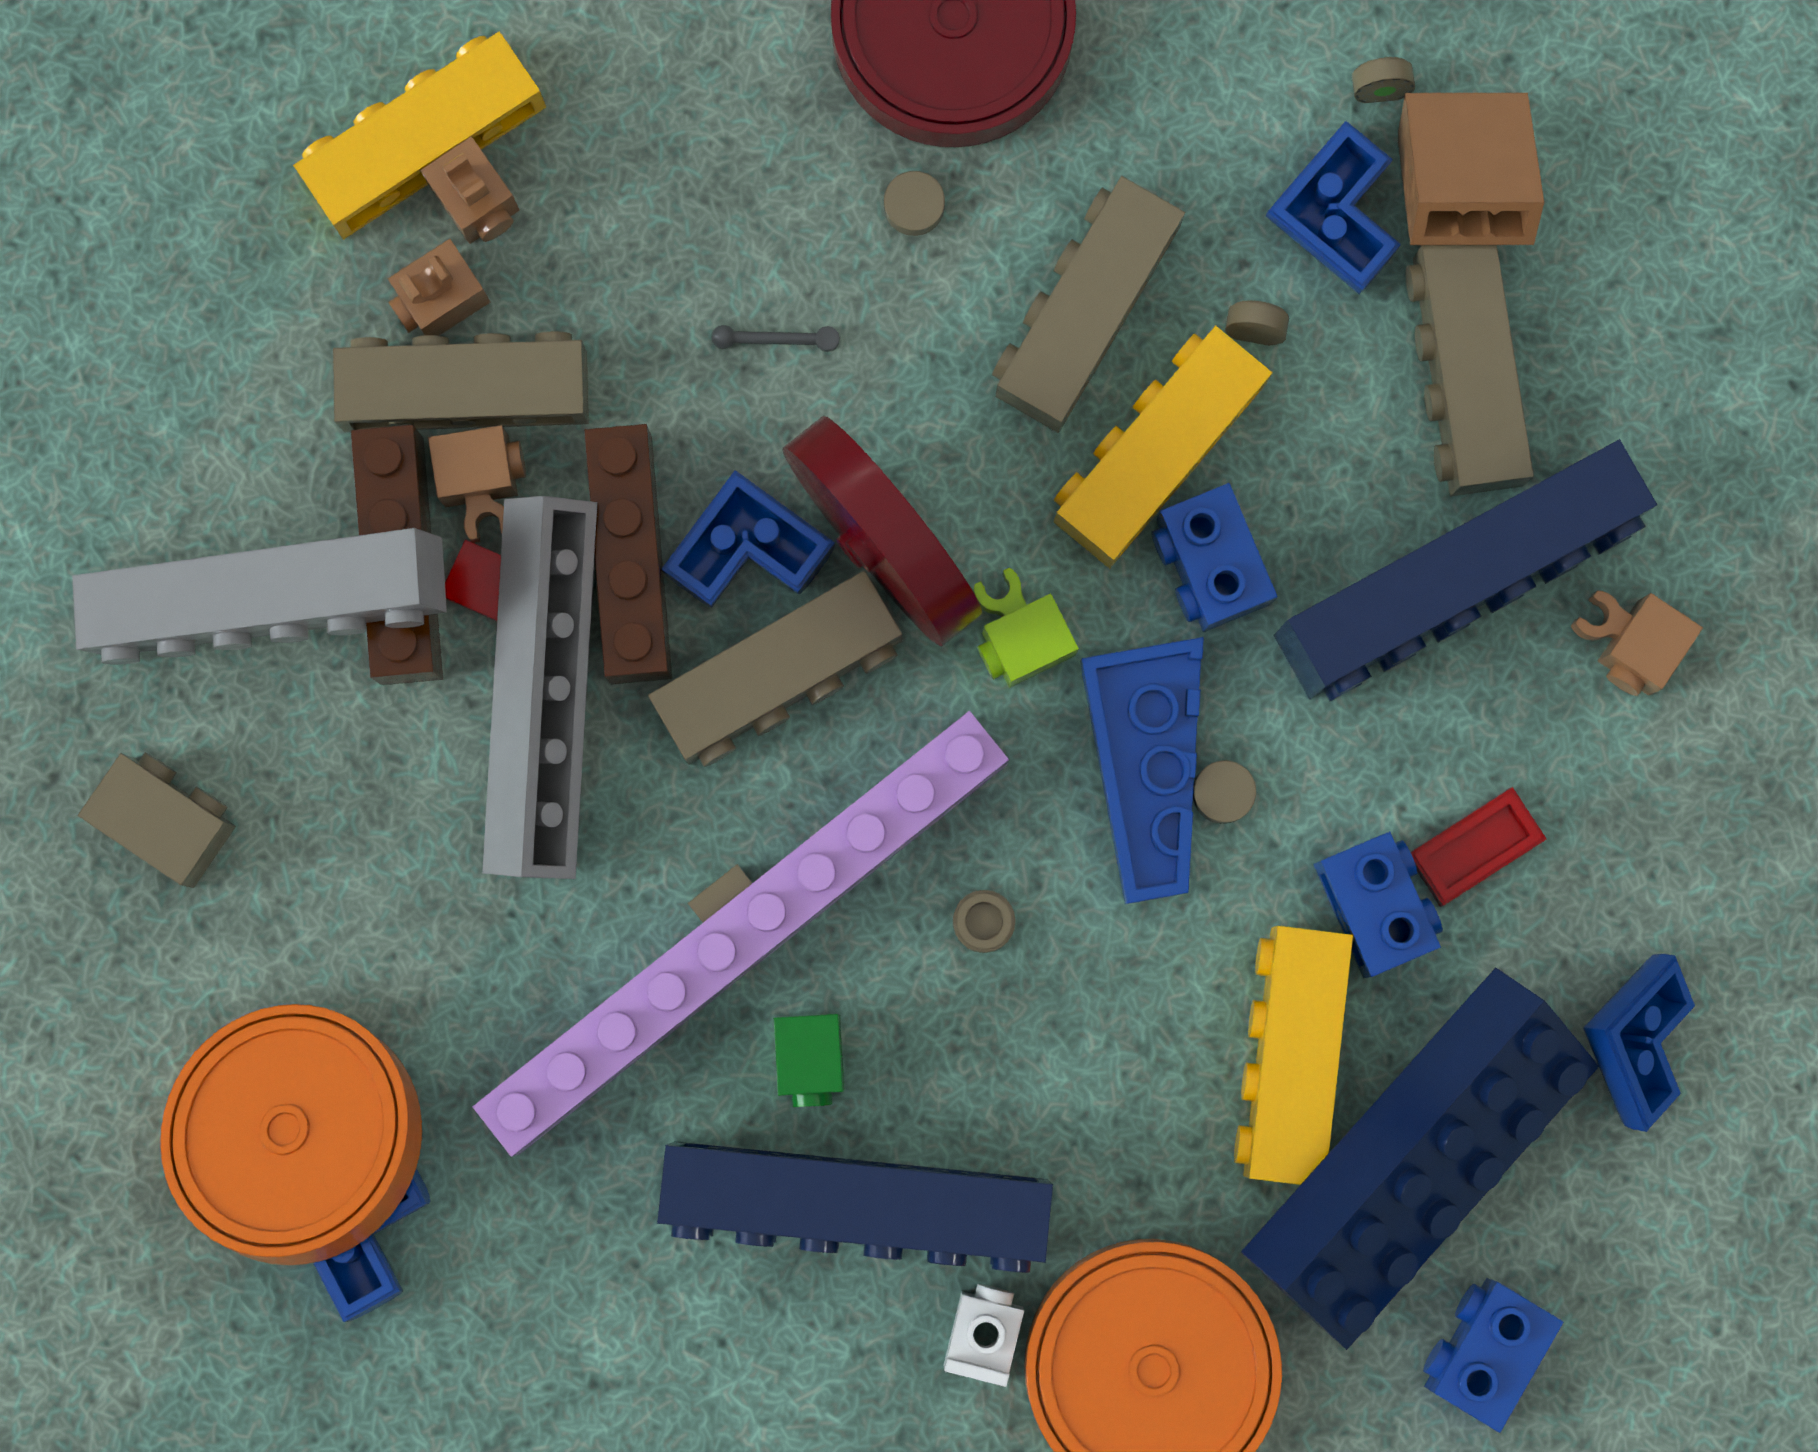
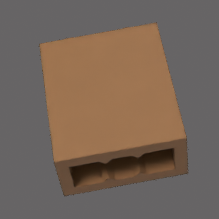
M1405 93L1398 129V147L1410 245H1534L1544 206V196L1528 93Z

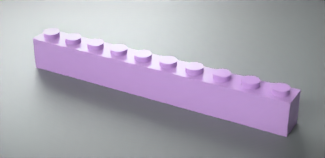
M968 711L472 1106L511 1157L520 1155L1006 767L1009 759L974 715Z

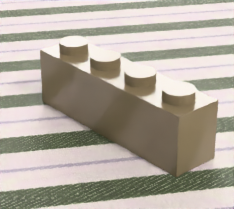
M1123 176L1120 177L1112 192L1102 187L1084 220L1092 224L1081 244L1073 239L1070 240L1054 268V272L1062 277L1049 296L1040 291L1029 308L1023 324L1031 328L1019 348L1010 343L996 364L992 376L1000 381L997 384L995 397L1059 433L1180 229L1185 212Z
M1421 245L1413 257V265L1406 266L1405 277L1409 300L1411 302H1420L1423 324L1416 325L1415 344L1420 362L1429 361L1432 384L1425 385L1424 401L1429 421H1438L1442 444L1434 446V466L1438 481H1448L1450 496L1523 487L1534 477L1497 245Z
M558 331L538 333L535 335V341L511 342L509 335L497 333L476 335L473 337L474 343L449 344V338L436 335L412 338V345L388 346V341L382 338H355L350 341V347L333 348L334 421L344 432L402 425H414L417 430L487 428L500 425L503 427L589 424L587 351L582 340H572V334Z
M864 570L648 694V697L686 762L690 765L700 759L703 766L707 767L735 751L736 747L732 740L748 730L754 728L757 735L760 736L786 722L790 718L786 708L805 697H808L811 704L814 705L841 690L844 685L840 677L861 666L864 672L868 674L898 656L893 647L902 642V633Z

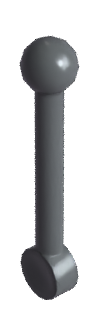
M720 325L713 330L711 336L714 345L721 349H727L734 343L817 345L820 350L829 352L837 348L840 340L837 330L830 326L820 328L817 333L734 331L729 326Z

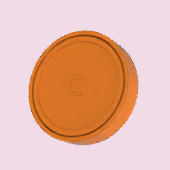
M291 1004L263 1008L230 1022L214 1033L193 1053L175 1080L168 1096L161 1126L160 1148L165 1178L171 1194L187 1219L199 1231L222 1246L245 1257L269 1264L303 1265L323 1261L344 1253L366 1240L382 1226L400 1204L410 1186L420 1156L422 1142L421 1109L411 1077L402 1062L383 1041L355 1020L333 1010L312 1005Z
M1136 1239L1119 1242L1090 1253L1076 1262L1059 1277L1042 1299L1031 1323L1025 1348L1024 1372L1028 1399L1040 1431L1054 1452H1256L1271 1427L1281 1393L1282 1361L1279 1342L1272 1321L1259 1297L1235 1271L1217 1258L1187 1244L1170 1240Z

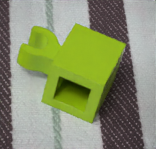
M1009 567L1003 570L1002 573L1004 581L1009 587V592L1004 598L993 599L988 596L981 581L974 584V594L978 599L981 609L1001 616V618L984 625L982 634L986 642L977 646L978 651L992 679L994 680L1003 675L1009 688L1076 656L1079 648L1052 594L1050 593L1027 605L1021 592L1020 579L1016 572Z

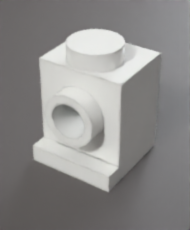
M977 1284L975 1294L961 1292L943 1365L945 1372L1007 1387L1010 1367L1024 1314L1022 1306L1012 1304L1013 1292L983 1284ZM983 1322L992 1323L998 1329L996 1341L988 1346L978 1344L973 1337L975 1328Z

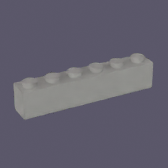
M550 496L504 499L482 872L484 874L576 879L597 502Z
M417 528L72 575L76 650L100 654L102 663L110 665L140 662V652L157 650V656L159 657L192 656L196 654L195 645L213 643V648L216 650L247 649L252 647L251 638L269 635L270 641L275 643L301 642L309 639L308 630L327 628V634L356 635L366 632V623L384 620L385 626L390 628L417 627L424 624V615L447 612L442 537Z

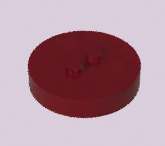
M831 0V29L836 62L846 86L858 104L872 118L892 132L915 142L938 147L956 148L988 143L1016 131L1029 122L1049 102L1064 77L1071 56L1076 27L1075 0Z
M826 416L820 417L782 448L783 454L794 474L838 533L839 537L836 541L845 554L859 569L863 566L870 572L895 604L929 639L942 647L982 614L978 599L968 582L932 531L877 464L833 420Z

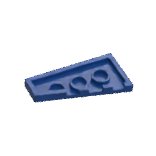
M1204 637L1092 656L1080 660L1125 904L1189 892L1193 825L1192 803L1194 778L1196 775V736L1201 690H1199Z

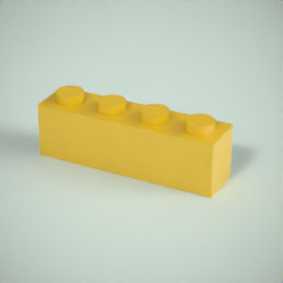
M500 31L488 39L486 36H479L470 40L456 53L457 59L436 72L435 69H429L421 72L407 83L405 93L386 105L383 102H379L367 107L355 117L353 121L354 126L335 138L333 136L322 137L304 150L302 153L303 159L293 166L343 240L427 186L428 184L420 170L470 136H472L482 150L546 108L539 88Z
M1216 325L1204 339L1196 333L1188 339L1172 360V363L1179 369L1163 386L1155 379L1132 407L1140 415L1125 432L1118 426H1115L1093 452V455L1100 462L1086 478L1076 472L1053 500L1060 506V509L1056 512L1054 523L1109 569L1259 394L1273 373Z
M1275 926L1271 928L1270 939H1259L1255 974L1266 976L1263 1001H1252L1248 1026V1036L1250 1038H1258L1256 1064L1245 1063L1241 1087V1099L1251 1101L1249 1126H1238L1234 1149V1163L1244 1164V1177L1301 1185L1329 1154L1353 935Z

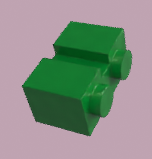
M840 1014L773 1018L778 1096L792 1095L793 1107L831 1105L832 1092H843L845 1090Z

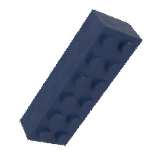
M1619 439L1291 617L1274 634V637L1309 700L1324 692L1329 702L1372 677L1367 668L1377 662L1383 672H1386L1427 647L1422 639L1423 637L1432 633L1437 643L1468 627L1470 623L1482 617L1477 608L1485 603L1492 614L1537 587L1532 579L1533 577L1540 575L1543 582L1547 584L1589 559L1591 555L1587 550L1588 547L1593 545L1598 555L1631 538V535L1646 527L1641 516L1656 507L1657 503Z
M1495 967L1244 1247L1241 1253L1299 1309L1347 1350L1373 1324L1375 1318L1404 1285L1408 1284L1415 1277L1420 1267L1444 1240L1457 1230L1461 1221L1485 1194L1498 1184L1502 1175L1525 1149L1539 1138L1550 1121L1584 1087L1586 1081L1598 1069L1599 1065L1545 1000Z
M674 1141L665 1145L657 1224L672 1225L671 1236L683 1239L709 1240L710 1236H713L714 1229L736 1231L735 1243L773 1247L777 1236L800 1238L799 1249L805 1251L838 1253L839 1242L864 1244L863 1256L901 1260L904 1248L927 1251L928 1262L934 1264L966 1266L967 1255L990 1257V1264L992 1269L1030 1273L1031 1261L1046 1263L1053 1184L1048 1179Z

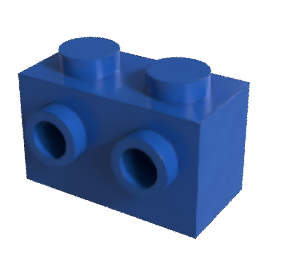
M1230 483L1159 512L1156 519L1159 529L1151 531L1152 539L1162 563L1166 566L1174 562L1183 583L1182 586L1175 588V593L1188 622L1198 619L1202 631L1206 632L1270 606L1277 599L1276 591Z
M1391 832L1382 834L1313 864L1343 934L1353 935L1351 952L1363 978L1376 976L1441 948L1436 934L1443 932L1438 913L1429 898L1420 900L1410 878L1417 875L1415 861L1406 843L1403 840L1395 843Z
M1486 1278L1481 1287L1472 1284L1462 1297L1455 1312V1317L1462 1321L1450 1342L1444 1339L1439 1340L1429 1354L1423 1371L1430 1376L1424 1387L1500 1433L1564 1322L1501 1283Z

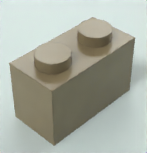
M145 752L138 761L133 757L120 753L77 816L178 884L194 888L236 827L222 817L228 807L199 787H195L191 795L172 784L171 780L176 775V772Z

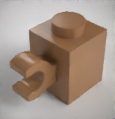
M472 136L420 170L428 186L469 244L480 237L484 242L493 240L503 234L513 224L514 220L511 216L519 211V207L512 193Z
M451 239L443 242L387 278L398 294L397 297L388 303L408 333L420 327L424 335L439 336L490 303L483 287Z
M502 425L428 437L436 493L440 502L445 508L466 504L464 529L472 543L480 542L479 523L488 516H494L499 519L502 534L504 506L494 500L518 496L516 479L526 477L525 461L520 441L510 442L509 435Z
M1598 590L1592 593L1588 600L1603 611V623L1600 626H1594L1587 620L1578 617L1571 624L1573 631L1583 639L1593 641L1604 637L1612 638L1598 659V662L1610 669L1606 675L1610 682L1634 696H1638L1641 691L1651 695L1662 690L1703 629L1702 626L1652 593L1638 600L1630 613H1628L1619 606L1617 600L1612 595Z

